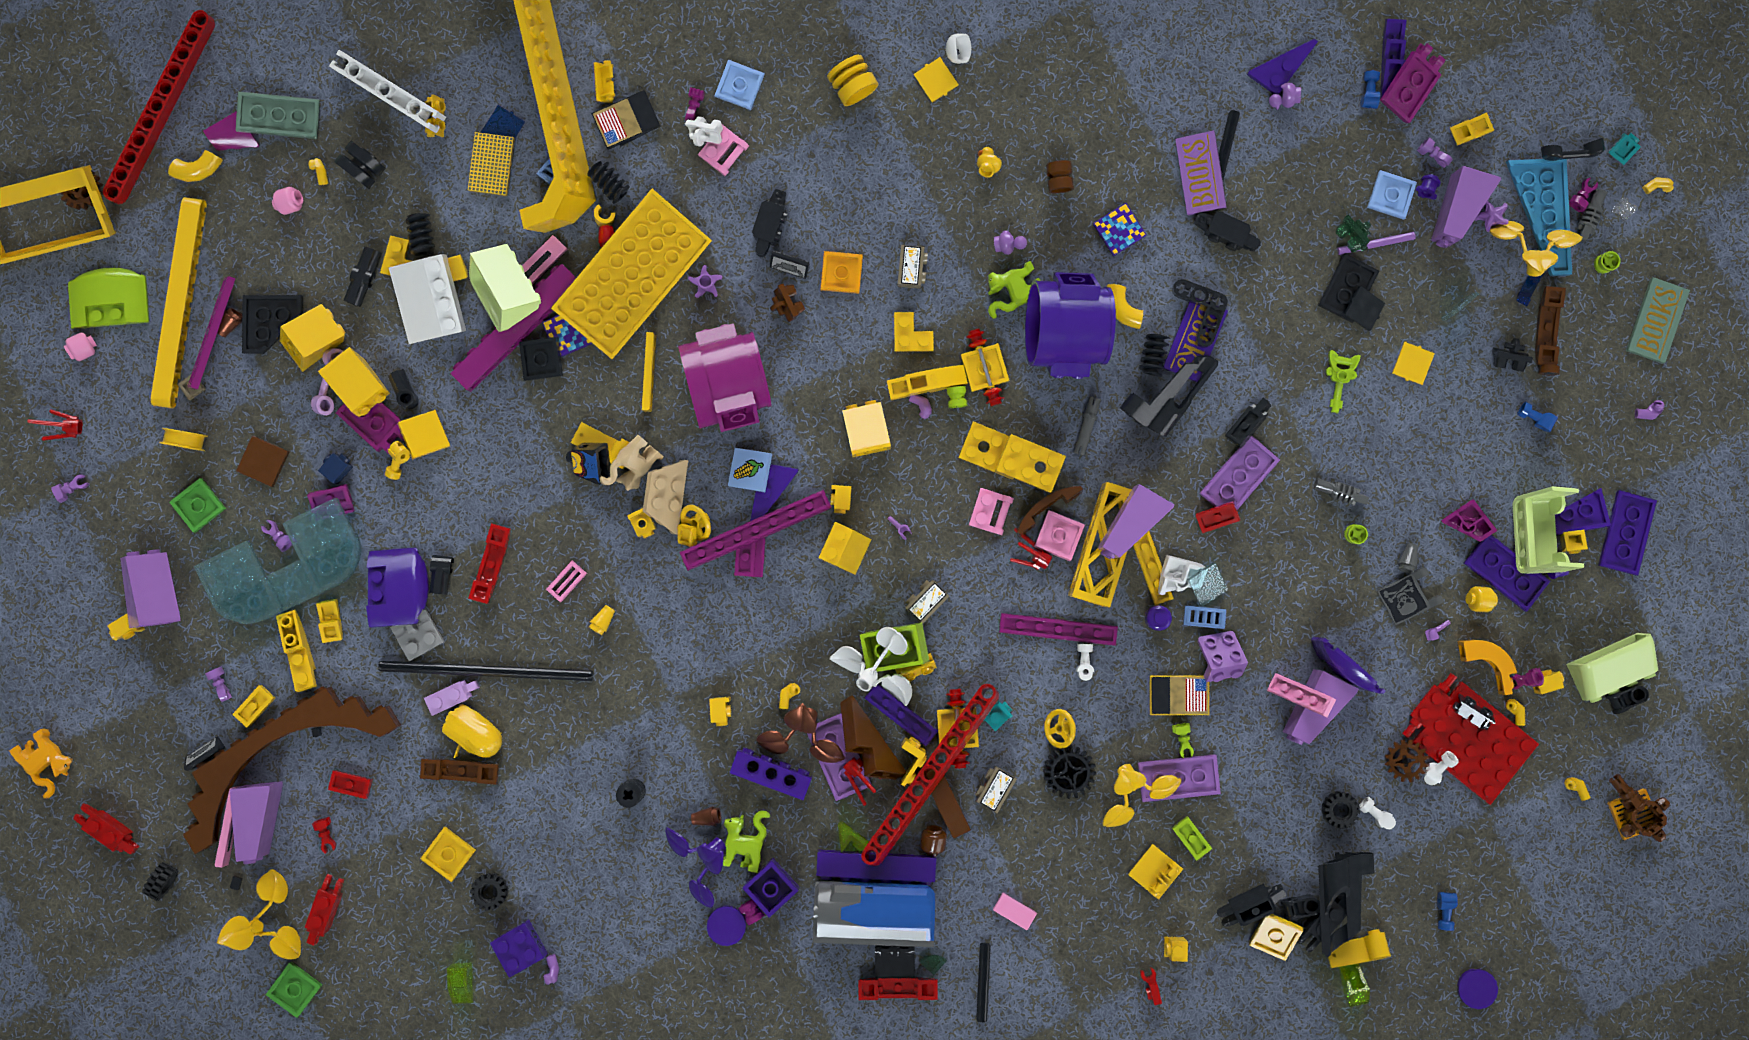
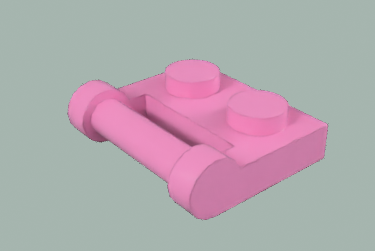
M722 125L723 130L720 133L721 143L707 142L698 156L722 175L726 176L729 172L728 169L743 150H747L749 145ZM736 143L737 147L722 165L719 164V160L731 145Z
M980 488L969 525L1003 535L1004 522L1014 498ZM997 500H1000L1003 503L996 525L993 527L990 526Z

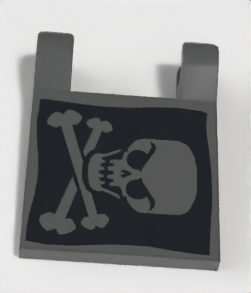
M1422 567L1414 571V573L1377 591L1395 626L1444 602L1441 595H1436L1427 600L1417 580L1429 574L1427 568Z

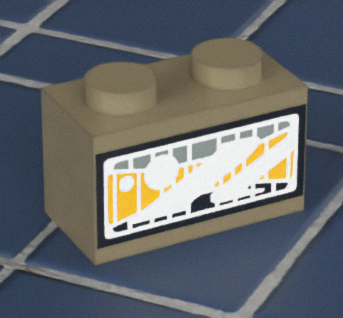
M901 245L898 287L921 289V284H925L926 272H922L923 264L927 265L928 253H924V247Z
M926 580L919 587L921 592L917 596L912 594L905 602L907 604L905 608L922 624L949 597L934 580L930 582Z
M994 766L993 769L989 768L985 775L987 780L984 786L980 785L975 795L977 796L976 801L998 814L1017 778Z

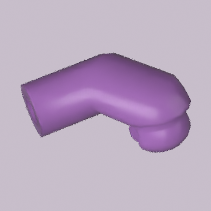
M920 395L910 396L909 401L919 405L920 417L924 419L929 418L930 414H932L929 400Z
M1656 400L1647 409H1635V418L1655 419L1662 413L1664 403Z
M552 954L546 956L550 971L549 974L544 975L547 985L550 983L554 984L559 974L556 955Z

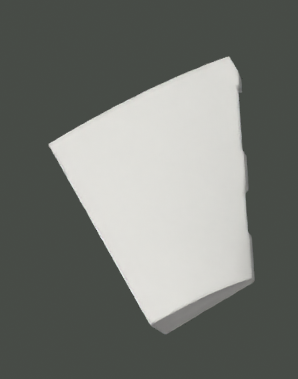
M1166 555L1160 576L1158 593L1165 595V592L1176 590L1179 592L1188 587H1201L1207 568L1200 563Z

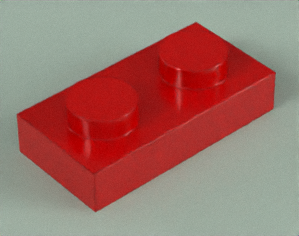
M1234 501L1196 513L1195 515L1202 533L1240 521Z
M333 770L328 790L367 799L373 779Z

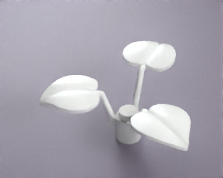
M884 627L877 633L876 639L878 644L886 648L873 668L865 669L862 655L849 646L839 648L830 657V660L852 672L859 673L856 684L861 690L869 691L872 686L876 687L878 683L882 682V687L905 706L910 702L912 686L905 677L900 674H894L891 677L887 674L878 679L876 671L888 650L897 655L903 654L907 650V641L897 630L891 627Z

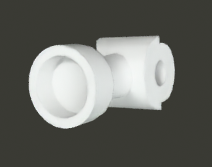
M1077 644V651L1081 652V658L1076 672L1080 679L1087 681L1092 678L1094 672L1089 658V652L1093 651V644Z
M1446 751L1441 757L1442 761L1438 764L1429 763L1430 767H1426L1427 773L1424 777L1427 784H1440L1442 773L1446 768H1452L1459 763L1457 757L1452 752Z
M1366 797L1361 802L1360 807H1358L1363 813L1369 812L1375 818L1377 826L1381 828L1392 829L1396 825V821L1392 817L1393 814L1379 810L1374 806V801L1370 797Z

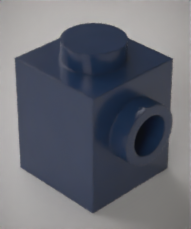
M332 453V455L329 454L323 460L324 464L318 471L333 484H339L353 466L349 463L351 460L343 453L340 455Z

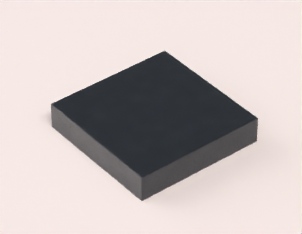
M558 337L519 342L524 381L563 376Z

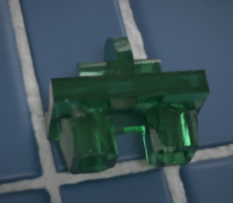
M1348 214L1344 217L1343 223L1336 228V234L1341 239L1350 235L1352 239L1347 242V247L1352 253L1360 249L1364 252L1368 249L1367 245L1370 242L1368 237L1371 235V232L1368 229L1371 227V223L1369 221L1362 223L1360 219L1355 222Z

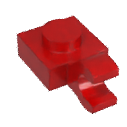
M1150 968L1151 975L1149 977H1146L1144 971L1140 970L1141 978L1148 984V988H1145L1147 999L1152 1000L1154 1005L1162 1004L1155 970Z

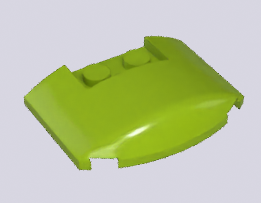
M101 268L85 272L68 282L71 329L149 323L146 276L139 275L129 269Z

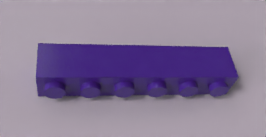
M818 849L816 876H821L820 879L832 880V877H840L842 881H852V878H860L862 882H871L872 879H880L879 882L891 883V880H899L901 884H911V881H919L920 885H931V882H935L936 856L888 853L880 865L871 866L862 860V852ZM876 852L869 854V860L872 862L876 859Z

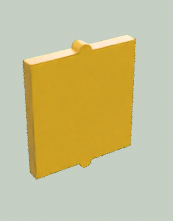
M941 57L930 64H925L924 68L913 74L931 102H934L943 95L947 96L949 91L959 85Z
M1404 342L1392 374L1405 378V381L1410 380L1423 385L1435 353L1422 349L1421 346L1417 347Z

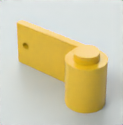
M581 422L571 441L576 446L582 443H608L611 464L616 459L619 451L629 443L624 439L618 441Z
M1376 929L1368 931V935L1345 942L1331 953L1328 960L1332 969L1391 957L1385 933Z

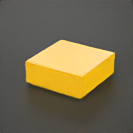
M684 523L678 524V543L689 547L697 545L696 527Z

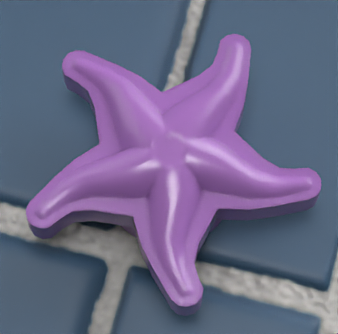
M1487 201L1485 203V212L1479 213L1475 218V221H1485L1486 232H1490L1492 226L1498 224L1507 225L1509 223L1508 219L1502 217L1508 205L1504 203L1501 207L1494 208Z
M703 265L699 277L693 278L690 276L688 278L690 282L698 286V292L695 294V297L699 298L706 291L717 297L718 294L714 284L722 279V275H709L706 271L707 266Z

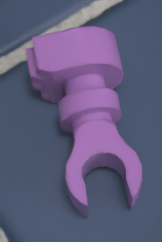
M1428 137L1417 151L1421 155L1429 152V156L1431 158L1434 157L1436 162L1445 168L1452 162V157L1439 151V147H1434L1435 141Z
M77 475L70 483H64V486L58 484L51 487L56 500L62 503L68 499L66 493L71 494L76 489L87 488L89 483L79 485V480L85 476Z
M267 520L272 527L268 531L264 526H261L262 531L273 537V540L277 542L276 546L282 552L288 550L296 539L292 535H285L282 531H279L274 521Z
M222 666L205 673L208 681L213 680L214 683L212 685L213 687L216 686L221 702L232 698L229 689L223 683L225 682L224 678L221 679L220 675L224 674Z

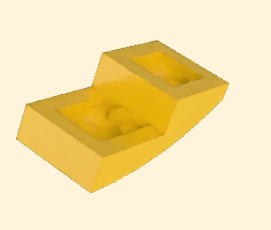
M1484 113L1471 120H1466L1450 127L1456 145L1459 146L1493 132L1494 128L1488 114Z
M338 600L317 602L316 606L320 619L318 626L322 643L342 640L343 632Z

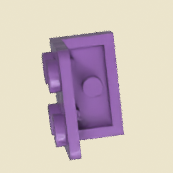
M1233 631L1199 637L1198 644L1208 664L1204 673L1206 682H1219L1226 678H1238L1243 675L1248 661Z

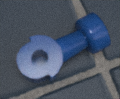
M1371 70L1364 72V81L1367 82L1366 93L1360 101L1362 108L1377 109L1379 106L1380 92L1376 91V82L1380 79L1379 71Z
M1527 402L1521 405L1517 413L1522 418L1530 417L1536 421L1534 425L1537 428L1546 432H1551L1558 419L1552 413L1542 414L1532 410V405Z
M1438 893L1437 907L1439 910H1442V920L1438 921V929L1454 930L1455 923L1451 921L1452 909H1455L1458 905L1456 893Z

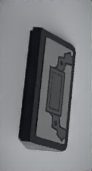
M772 251L770 268L806 279L810 263L796 257Z
M218 736L186 756L184 770L195 769L198 764L209 760L215 753L225 749Z

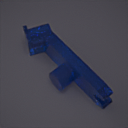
M1528 275L1518 293L1517 302L1528 306L1542 275L1536 277Z

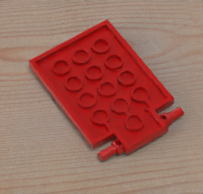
M1450 673L1443 683L1440 682L1438 686L1433 685L1409 716L1412 719L1402 735L1409 739L1416 729L1423 726V729L1413 740L1414 745L1421 743L1420 749H1426L1425 754L1437 763L1442 761L1441 757L1446 751L1452 752L1457 757L1459 763L1452 768L1447 767L1446 771L1488 805H1491L1539 743L1463 682L1460 681L1448 696L1447 693L1450 691V686L1457 679L1454 674ZM1459 694L1464 697L1469 696L1481 708L1486 707L1491 710L1495 724L1491 723L1487 730L1481 729L1470 722L1472 714L1465 719L1454 712L1452 706L1455 702H1460Z

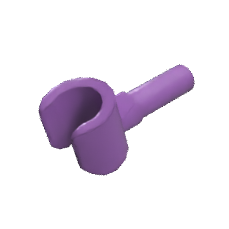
M892 516L888 517V520L898 529L902 539H907L903 535L904 531H909L912 534L907 525L899 524Z
M1447 620L1435 628L1426 630L1427 640L1439 639L1438 632L1451 624L1450 621Z

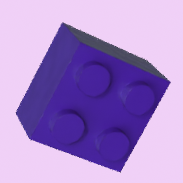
M772 858L743 885L742 889L768 917H771L799 891V886L779 863Z
M529 919L490 942L509 978L540 961L548 954Z

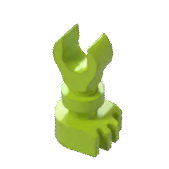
M1190 723L1172 725V732L1180 735L1178 736V741L1180 742L1179 754L1184 758L1183 751L1188 748L1192 757L1194 750L1188 741L1190 736L1187 735V733L1191 732Z

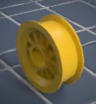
M162 428L165 432L163 442H159L160 444L205 451L202 449L204 437L208 436Z

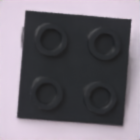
M875 945V978H915L914 946Z

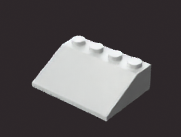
M436 255L389 268L409 344L466 331L447 255Z

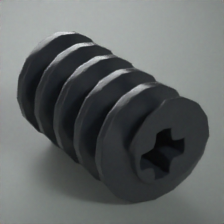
M599 161L589 169L587 176L592 177V181L597 183V187L602 189L603 194H608L607 198L613 200L612 203L615 204L627 194L630 186H622L625 182L624 179L617 181L620 174L612 175L615 169H607L609 162L602 164V161Z
M415 213L408 215L405 223L409 225L407 227V231L410 233L408 234V239L412 240L409 242V246L413 248L410 254L414 256L433 254L434 252L430 251V249L434 248L435 245L429 244V241L433 240L434 237L427 236L428 233L432 232V229L426 228V226L431 225V222L425 221V218L430 217V214Z
M1147 334L1145 338L1149 341L1145 342L1144 346L1148 349L1142 351L1145 357H1141L1140 361L1144 364L1139 365V369L1144 374L1162 377L1158 370L1164 369V367L1159 363L1166 361L1161 355L1168 353L1163 347L1169 346L1164 340L1171 338L1161 334Z
M633 778L625 781L616 791V800L619 805L626 808L637 805L645 796V785L639 779ZM630 790L633 791L632 796L628 794Z

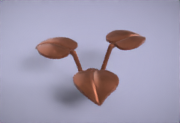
M803 703L786 713L784 717L786 725L792 729L787 737L783 738L782 734L777 731H766L756 739L758 744L765 750L774 754H784L789 749L787 741L796 730H799V732L812 733V743L814 745L811 746L810 752L819 761L836 763L845 759L842 750L833 741L826 739L816 741V719L818 713L812 708H807Z

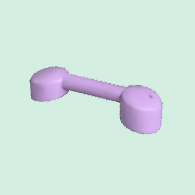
M338 348L327 349L322 358L324 364L327 365L343 351ZM322 378L318 395L312 398L311 407L317 414L329 415L334 410V403L330 397L326 396L329 384L324 378Z

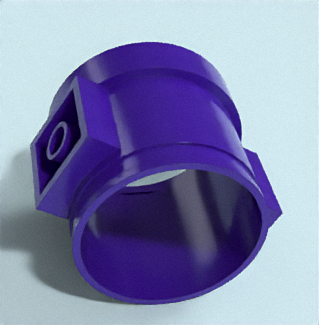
M1054 272L1053 281L1034 280L1028 294L1025 318V348L1028 364L1030 366L1047 367L1050 376L1054 378L1071 376L1075 379L1089 377L1091 364L1099 363L1106 365L1112 354L1116 327L1115 299L1112 289L1110 287L1101 288L1094 274Z

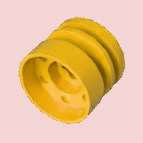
M859 54L840 62L827 75V79L829 82H832L834 89L841 88L838 91V97L844 106H851L859 102L878 87V82L873 73H865L868 65L863 63L864 59Z

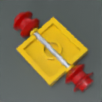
M980 329L971 330L966 338L971 339V343L968 346L975 348V350L961 354L971 392L987 388L988 390L983 394V396H988L989 399L986 404H990L991 407L999 405L1004 397H1000L999 392L1002 389L995 387V385L1010 381L999 344L983 348V345L987 342V339L982 338V334L985 332L980 331Z
M949 689V693H946V695L950 696V701L946 702V704L954 706L952 709L937 710L939 744L965 709L960 708V706L966 703V701L962 700V695L965 692H961V689ZM976 707L973 709L974 715H977ZM964 722L961 726L962 731L968 730L970 723ZM978 729L964 748L979 747ZM953 738L950 741L951 747H955L958 744V738ZM962 750L952 765L956 769L966 768V764H970V762L966 761V756L969 753Z

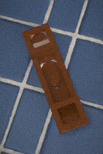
M1545 286L1537 318L1535 344L1537 365L1558 364L1559 347L1557 346L1560 311L1561 308H1564L1566 288Z
M1081 486L1068 487L1043 498L1026 514L1019 526L1017 536L1020 538L1035 527L1036 523L1033 518L1061 498L1068 504L1083 492V488Z
M421 759L420 779L470 781L497 785L499 764L449 759Z
M930 770L927 773V779L931 780L934 778L935 772ZM944 775L931 794L954 839L971 829Z

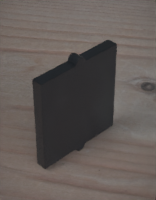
M1358 286L1354 296L1349 300L1350 303L1344 315L1366 330L1371 331L1376 320L1380 318L1379 314L1385 303L1362 286Z

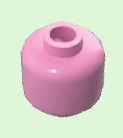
M293 187L277 190L273 194L272 205L275 210L283 215L299 211L302 207L303 196L299 190Z
M81 332L67 338L64 348L72 360L82 361L95 354L93 347L97 345L91 335L87 337Z

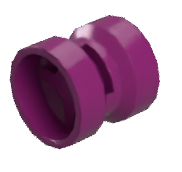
M752 899L738 907L740 913L746 914L745 921L747 925H751L765 916L764 912L757 907V904Z

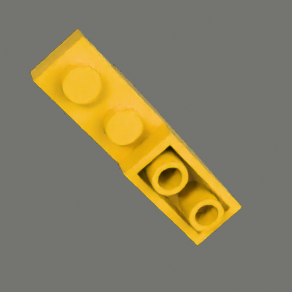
M964 365L931 369L887 380L891 401L968 384Z
M292 610L276 615L283 651L288 656L295 691L301 692L317 687L314 675L316 667L297 611Z

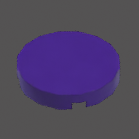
M724 905L716 908L707 920L709 937L715 943L722 946L736 944L742 939L746 931L744 915L733 906Z
M1483 969L1467 970L1458 980V996L1463 1003L1471 1008H1487L1497 998V982L1491 974Z

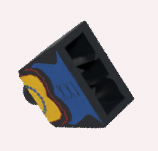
M582 443L573 448L572 451L567 452L566 461L573 463V470L576 476L598 485L602 484L600 482L601 476L605 478L610 476L608 443Z

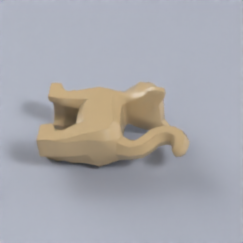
M637 435L626 447L619 451L616 459L610 465V476L608 478L601 476L600 482L603 485H611L617 481L622 483L627 491L638 489L641 478L649 472L657 459L661 460L664 456L650 445L640 455L639 450L648 443ZM619 466H625L630 469L617 478V468Z

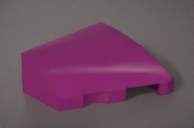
M237 111L203 130L217 151L249 147L258 148L260 146L252 133L236 131Z
M1474 499L1441 520L1444 524L1479 542L1497 531Z

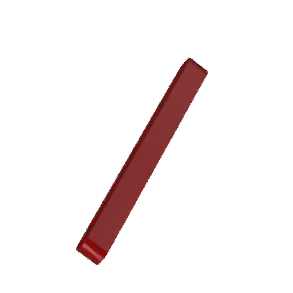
M197 10L189 19L104 186V197L113 203L123 204L128 199L215 28L214 19L205 11ZM206 19V22L201 25V21ZM197 36L196 41L192 42V39ZM189 53L188 57L183 59L184 55ZM180 70V73L175 76L176 71ZM171 87V91L166 94V90ZM162 104L161 110L157 111L158 106ZM153 121V126L149 128V124ZM145 139L143 145L140 146V141ZM136 156L135 161L131 163L132 157ZM127 173V177L122 180L123 175ZM118 190V195L114 197V192Z
M984 684L978 689L866 845L861 855L864 863L878 866L883 862L999 699V693L991 684ZM993 690L992 697L986 699L984 697L985 692ZM976 706H981V712L974 715L973 709ZM964 722H969V729L966 731H962V724ZM953 738H958V744L955 747H951L950 741ZM946 754V761L942 764L939 763V756ZM930 770H934V778L928 780L927 773ZM922 786L923 793L920 796H916V788ZM910 802L912 805L911 810L906 813L904 812V805ZM895 819H899V827L893 829L892 822ZM883 835L888 837V842L885 845H882L880 842ZM875 851L876 859L871 862L869 854Z

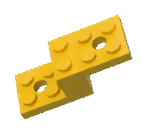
M973 421L958 458L1009 479H1017L1051 493L1066 456L1013 434L1008 436ZM985 441L989 444L987 452H981L978 449L980 442ZM1037 462L1045 464L1046 468L1043 473H1038L1035 470Z

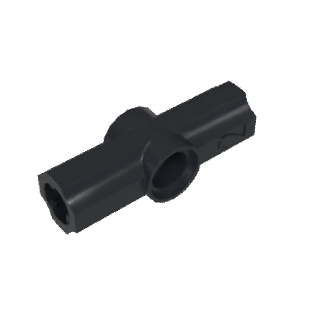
M364 247L358 264L353 267L350 273V285L343 301L361 307L367 290L372 287L373 284L371 282L376 277L375 270L382 255L381 252Z

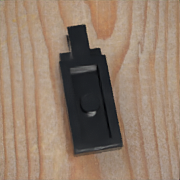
M1263 397L1257 405L1248 406L1225 434L1226 439L1242 448L1266 419L1267 411L1271 407L1270 402Z

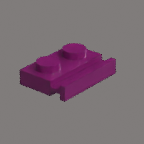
M347 484L307 494L312 512L315 515V521L355 511Z
M766 538L736 550L734 576L763 577Z

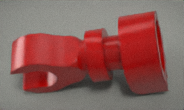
M330 817L312 823L314 831L319 830L318 836L322 842L321 850L325 854L327 853V843L332 846L333 851L336 849V842L329 835L330 830L326 828L331 823Z

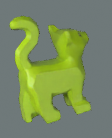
M1031 261L1026 262L1022 269H1013L1004 274L993 272L988 275V285L990 288L988 294L992 295L1006 287L1011 298L1009 304L1002 301L991 303L988 308L990 317L993 319L997 318L996 309L998 308L1010 312L1027 303L1031 285L1026 284L1024 277L1034 270Z
M759 811L754 815L753 823L759 831L757 836L740 834L744 827V815H741L740 818L732 817L731 819H725L724 826L727 829L728 835L725 842L726 856L723 857V866L729 867L735 855L740 854L745 855V859L741 861L740 867H747L750 872H758L761 861L760 852L766 837V828L761 823V819L770 817L767 811Z

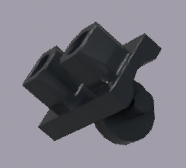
M1513 338L1511 343L1505 342L1504 348L1509 350L1494 347L1492 349V354L1495 355L1493 365L1498 368H1506L1508 359L1514 360L1512 369L1524 372L1527 362L1532 363L1533 357L1529 356L1528 353L1518 352V350L1524 351L1525 345H1520V340L1517 338Z

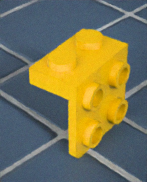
M912 736L910 739L905 737L901 743L903 749L916 756L901 779V785L904 787L907 783L909 785L912 783L916 776V768H921L927 759L926 751L921 747V742Z

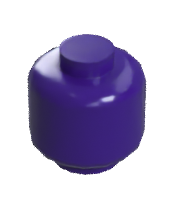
M1152 606L1145 613V623L1152 630L1162 631L1171 624V612L1164 606Z

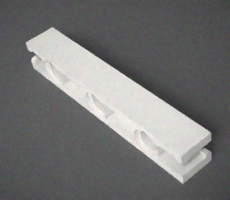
M338 50L336 54L343 58L344 62H348L343 70L333 60L329 67L431 131L438 132L440 127L438 125L434 126L429 122L427 123V120L431 113H433L432 117L435 119L439 118L442 121L445 120L446 116Z

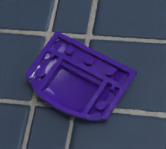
M416 547L369 551L367 560L368 606H366L370 628L418 624L419 619L417 618L421 611L425 610L428 599L429 578L426 564Z
M1313 637L1311 639L1319 659L1325 660L1327 665L1344 681L1364 691L1379 694L1386 692L1383 688H1379L1378 682L1338 647L1333 648L1334 646L1328 642L1329 640L1321 637Z

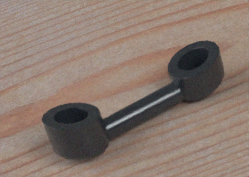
M1600 138L1584 144V150L1562 152V147L1559 145L1542 146V158L1547 161L1596 157L1605 150L1604 139Z

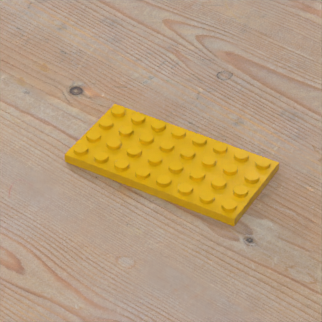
M652 188L551 309L613 359L712 240Z

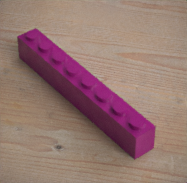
M563 264L560 266L556 265L550 271L551 275L546 280L542 279L536 285L534 291L539 294L541 304H539V308L508 330L499 332L494 327L495 330L491 334H486L480 340L481 344L477 348L474 347L466 354L467 357L454 365L453 371L450 374L466 390L472 392L519 345V342H522L553 312L551 307L576 279Z

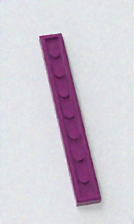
M821 490L679 553L687 571L827 511L831 509V505L824 490Z

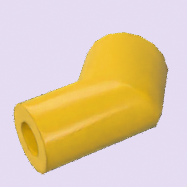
M791 683L780 691V709H789V699L800 693V687L796 683Z

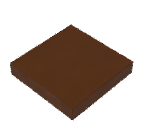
M252 436L236 471L274 487L289 451L256 436Z

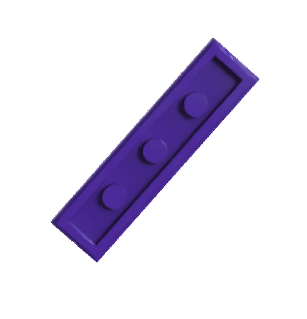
M879 684L876 687L873 686L865 696L868 702L924 746H927L938 732Z

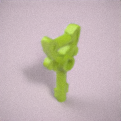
M1333 350L1329 351L1330 367L1326 369L1325 373L1327 376H1331L1330 379L1336 382L1333 399H1330L1329 407H1332L1331 413L1339 414V409H1342L1343 401H1341L1343 384L1357 378V373L1354 370L1360 361V355L1346 358L1338 356ZM1337 364L1347 365L1349 368L1345 370L1337 367Z

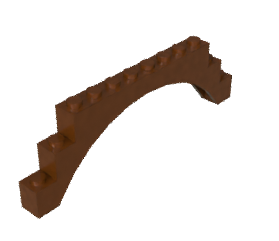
M322 686L313 692L314 696L309 699L305 697L297 702L298 706L291 709L289 707L280 713L281 716L276 720L271 718L263 723L265 727L260 730L256 728L247 733L248 737L246 739H238L231 743V748L227 751L223 749L213 755L214 759L211 761L205 760L196 766L197 770L193 771L192 775L202 791L193 795V800L187 803L197 822L188 826L189 831L183 834L194 854L206 850L219 841L221 817L228 798L229 789L233 787L240 773L251 760L271 743L292 732L320 726L355 728L378 737H383L401 726L391 707L380 705L373 709V714H371L361 696L354 698L352 695L343 700L342 704L332 687L325 688Z

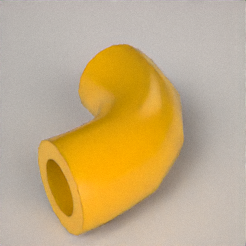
M204 150L200 158L194 162H185L178 158L173 160L169 166L168 174L173 178L186 182L201 181L211 176L223 160L215 154Z
M1108 284L1107 287H1110L1114 294L1116 319L1121 324L1140 329L1143 310L1135 309L1127 303L1125 286Z

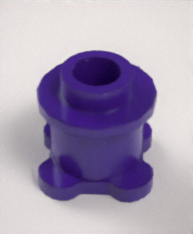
M1428 174L1421 178L1422 184L1417 186L1415 190L1418 191L1419 197L1435 200L1437 198L1435 191L1441 182L1436 175Z

